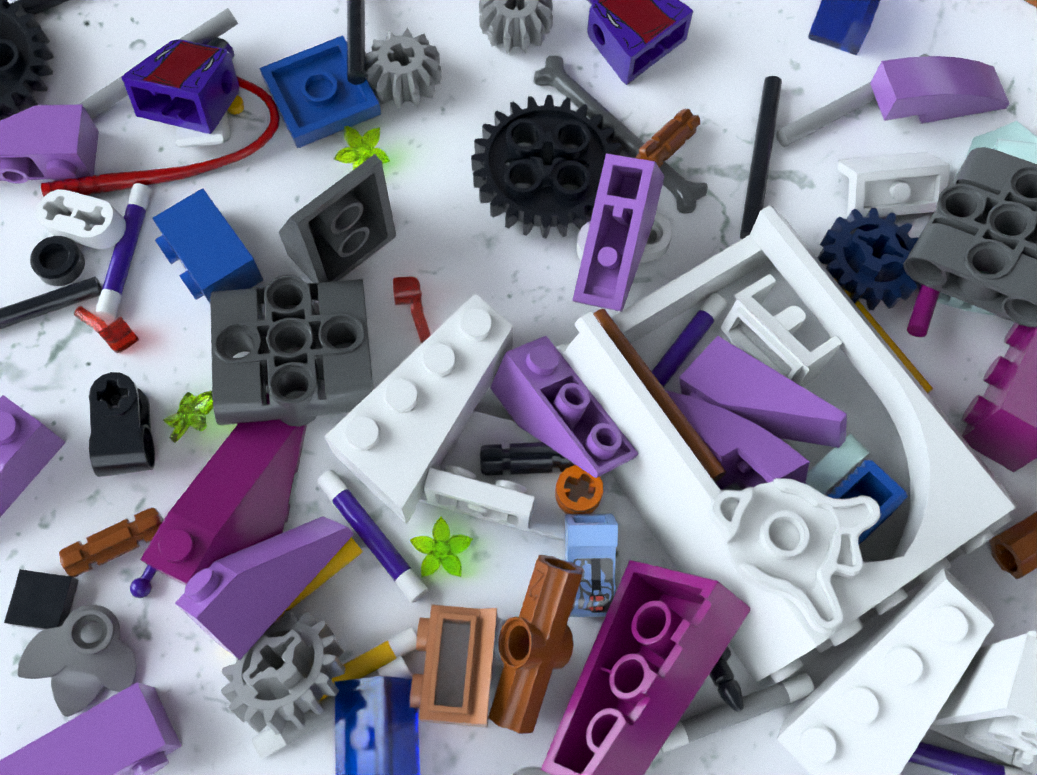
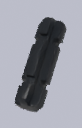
M543 442L511 443L509 448L502 449V444L483 445L480 449V469L482 474L486 476L503 475V470H510L511 474L552 473V468L559 467L560 472H563L566 468L575 465Z

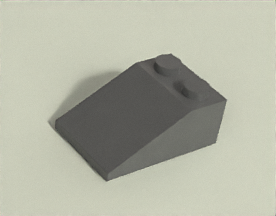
M375 154L293 214L278 232L287 255L313 283L341 280L396 237L382 161Z

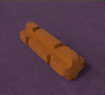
M690 109L680 110L674 116V119L669 120L651 137V140H648L640 147L636 158L655 161L660 168L664 164L663 161L668 160L686 143L685 140L690 139L696 133V128L701 124L699 115H693Z
M148 508L134 515L135 521L131 523L128 519H125L86 537L88 543L82 545L81 541H78L61 549L59 558L62 568L68 576L77 577L92 570L91 564L94 562L100 566L140 547L139 541L143 539L146 543L151 542L164 521L160 512L156 508Z

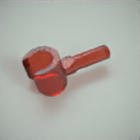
M413 276L395 277L393 279L395 305H410L411 315L420 342L423 343L431 336L423 312L422 291L419 280Z
M82 306L77 307L74 311V316L95 329V332L106 341L115 353H121L139 341V338L121 316L107 325L104 320Z

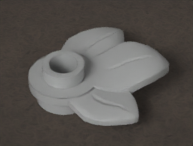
M91 604L74 610L66 618L63 626L39 632L22 653L17 675L25 679L51 677V689L56 705L65 717H70L90 705L99 694L102 686L116 692H121L130 687L135 678L137 665L134 652L119 639L120 625L115 614L104 606ZM89 622H97L102 627V635L94 643H86L81 638V630Z

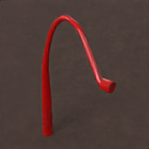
M237 76L239 87L257 95L266 104L270 113V123L265 132L248 146L216 159L186 166L99 174V176L93 175L92 177L85 176L78 177V179L41 183L42 195L44 197L55 190H68L86 196L101 194V192L107 193L129 189L136 183L147 186L184 179L234 163L253 154L273 137L279 127L280 120L277 105L264 89Z

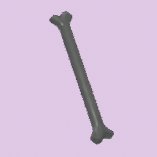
M556 55L549 56L546 59V66L535 71L534 84L555 87L566 98H570L577 108L584 104L588 105L587 117L589 119L601 114L603 116L602 129L614 128L613 140L616 143H621L622 148L631 157L636 158L640 147L645 143L566 73L562 57ZM663 161L664 164L660 167L664 174L662 185L676 198L677 210L679 212L692 213L696 208V200L706 196L707 183L687 181Z

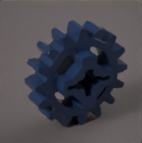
M871 208L866 217H863L857 209L852 210L847 219L839 216L831 229H828L820 243L823 249L817 257L822 264L827 265L826 269L837 280L841 288L851 293L850 299L854 304L860 298L865 299L869 310H874L881 300L888 309L893 308L900 299L908 300L920 284L907 275L903 265L919 238H910L908 235L913 225L906 223L899 227L895 224L896 214L893 212L885 219L879 218L876 208Z

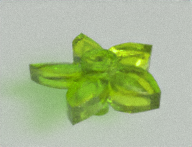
M344 126V138L350 147L340 149L334 160L341 163H353V170L374 154L382 161V164L390 162L383 150L374 148L380 139V127L368 130L361 137V134L356 129Z
M212 391L203 392L198 396L187 392L180 401V408L177 413L163 419L169 427L174 428L169 436L174 443L186 433L190 426L200 432L206 429L205 415L209 414L213 409Z
M440 517L433 526V538L417 536L410 539L413 547L418 552L427 554L421 564L422 578L434 574L441 564L449 574L461 577L462 566L457 554L467 550L473 538L462 534L450 537L449 526Z

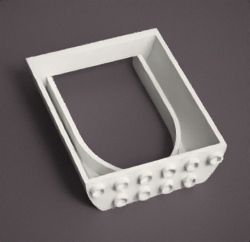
M769 205L760 210L750 235L611 318L632 344L705 300L712 293L718 292L770 260L831 337H838L843 342L840 345V349L875 391L895 423L908 463L910 503L902 538L891 559L863 562V570L852 578L832 575L831 584L844 615L839 627L827 633L817 632L810 626L795 603L783 596L759 589L747 582L736 571L728 557L722 534L712 523L709 516L710 503L721 490L591 311L581 316L574 324L579 330V334L575 339L566 345H557L556 349L638 452L636 458L609 472L679 572L719 581L750 607V612L729 645L755 682L771 675L774 681L779 683L804 665L799 657L815 647L821 653L833 645L837 646L864 628L861 622L864 623L877 614L881 615L906 599L908 597L907 592L921 583L923 585L926 584L943 568L949 569L952 566L950 562L964 553L969 554L995 536L993 534L995 531L1012 520L1008 513L1015 509L1018 504L789 222L773 206Z

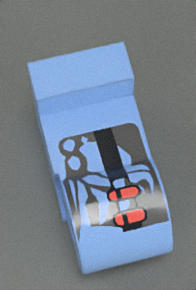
M565 514V561L572 562L584 569L569 617H605L615 595L616 546H618V523L613 514Z

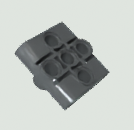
M981 147L971 150L951 185L940 193L936 210L903 263L907 275L922 285L1027 327H1037V164L991 148ZM979 271L988 272V273H990V275H988V274H983V273H981V272H979Z
M284 275L272 280L267 287L211 292L212 399L215 419L218 425L280 419L290 426H303L315 420L318 415L351 412L373 391L363 279L307 284L297 276ZM313 300H319L320 315H315ZM262 305H265V320H263ZM298 305L292 309H283L286 306ZM343 342L352 343L351 346L346 348L335 347ZM292 347H301V348H302V349H300L299 351L294 352V353H285V352H284V351H286L288 348H292ZM240 352H250L244 357L233 358V356ZM320 379H324L326 399H321ZM266 385L269 386L270 404H267ZM293 391L306 392L299 398H285L286 395Z

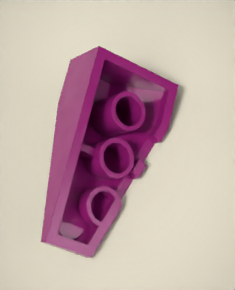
M267 393V404H270L269 393ZM280 419L238 423L168 512L140 560L158 572L187 585L196 573L209 568L214 561L283 533L284 523L288 521L290 511L289 499L294 475L298 472L307 425L290 426Z

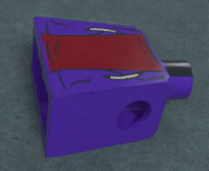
M587 0L591 4L587 26L588 37L625 85L629 84L687 40L693 10L680 0Z
M219 37L213 38L207 45L176 39L170 41L127 71L122 76V80L136 117L211 134L239 93V83L232 61L234 59V50L231 45Z

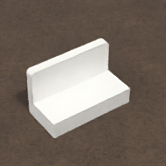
M928 152L838 160V170L849 177L847 214L849 215L852 210L857 209L863 217H866L871 208L877 209L879 217H886L891 212L896 215L934 212L940 193L948 187L950 164Z

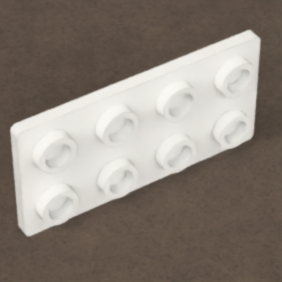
M473 410L459 439L453 443L441 463V469L430 468L424 485V493L419 501L565 542L566 513L559 508L555 499L556 483L559 475L562 473L559 467L552 468V473L511 474L510 470H503V475L488 476L482 474L480 469V449L483 445L502 444V449L509 448L511 443L541 441L520 428L515 421ZM581 480L576 486L568 483L564 487L571 489L569 499L573 502H577L581 497L591 499L592 494L587 493L589 484L586 481Z

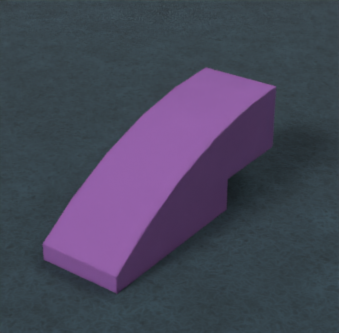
M924 56L881 61L870 82L884 121L918 115L921 124L1002 110L1006 109L1010 104L994 66L960 57Z
M666 390L727 471L720 480L715 482L720 490L734 482L743 490L759 484L772 482L776 478L793 479L806 484L810 461L783 440L754 422L727 409L691 396Z

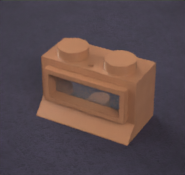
M431 604L430 618L420 617L416 650L426 652L424 674H413L410 692V708L420 709V721L488 728V707L493 672L495 630L498 618L497 608L477 609Z

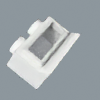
M768 274L734 295L736 302L720 328L731 339L732 345L804 387L817 378L843 342L834 336L812 352L805 348L792 335L793 332L799 329L806 318L805 312L800 307L789 306L773 317L761 306L777 281Z

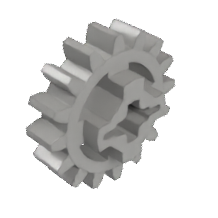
M290 610L285 611L281 623H273L240 660L235 657L237 660L235 664L222 668V674L230 682L221 689L222 694L231 703L229 706L230 710L242 722L246 721L257 732H261L268 725L275 734H282L287 720H292L300 729L304 727V713L311 709L319 715L325 711L319 701L323 695H337L339 690L331 679L332 677L345 674V667L338 659L344 653V650L336 640L332 630L323 620L317 622L309 612H305L297 620Z

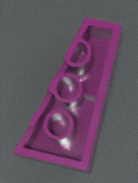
M1018 323L1013 324L1004 339V343L1010 346L1005 356L999 355L984 375L983 381L989 385L983 397L977 395L971 401L961 419L967 423L962 436L971 448L1012 472L1019 470L1037 458V327H1027Z
M629 560L540 770L550 775H644L747 617L750 607L719 581Z

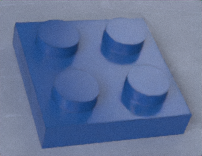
M343 35L259 68L268 91L277 105L278 111L297 149L381 115L380 104L367 79L360 85H353L347 80V42Z

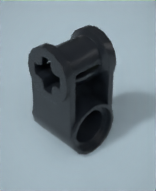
M110 372L101 375L90 387L88 397L91 427L89 456L95 475L97 477L153 470L155 466V447L151 433L148 397L141 389L137 388L129 376L121 372Z

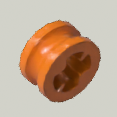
M577 465L566 468L559 475L555 488V499L559 508L566 514H592L598 508L603 495L601 477L595 478ZM581 480L586 481L589 484L587 493L594 494V496L590 500L581 497L577 502L571 501L569 499L571 489L564 487L568 483L576 486Z

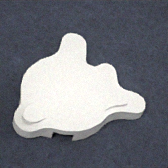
M776 478L772 482L759 484L741 491H721L714 497L709 507L710 519L722 534L729 559L736 571L747 582L765 592L783 596L795 603L810 626L817 632H831L841 625L844 617L843 609L831 584V577L835 574L845 578H852L863 570L864 563L859 547V536L878 522L881 513L877 501L863 495L849 499H835L823 495L812 486L799 481Z

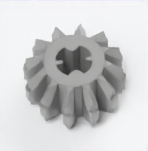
M480 0L479 27L482 30V34L488 35L491 47L503 43L507 54L513 47H520L526 54L530 43L541 46L545 39V34L550 33L553 25V15L551 14L552 0Z
M408 28L402 36H395L388 30L386 41L373 39L372 52L365 54L366 79L372 91L377 92V97L382 104L394 99V104L399 110L405 101H411L418 108L421 101L420 96L433 98L435 85L440 84L442 79L441 66H439V52L436 46L429 45V40H427L425 33L412 38Z

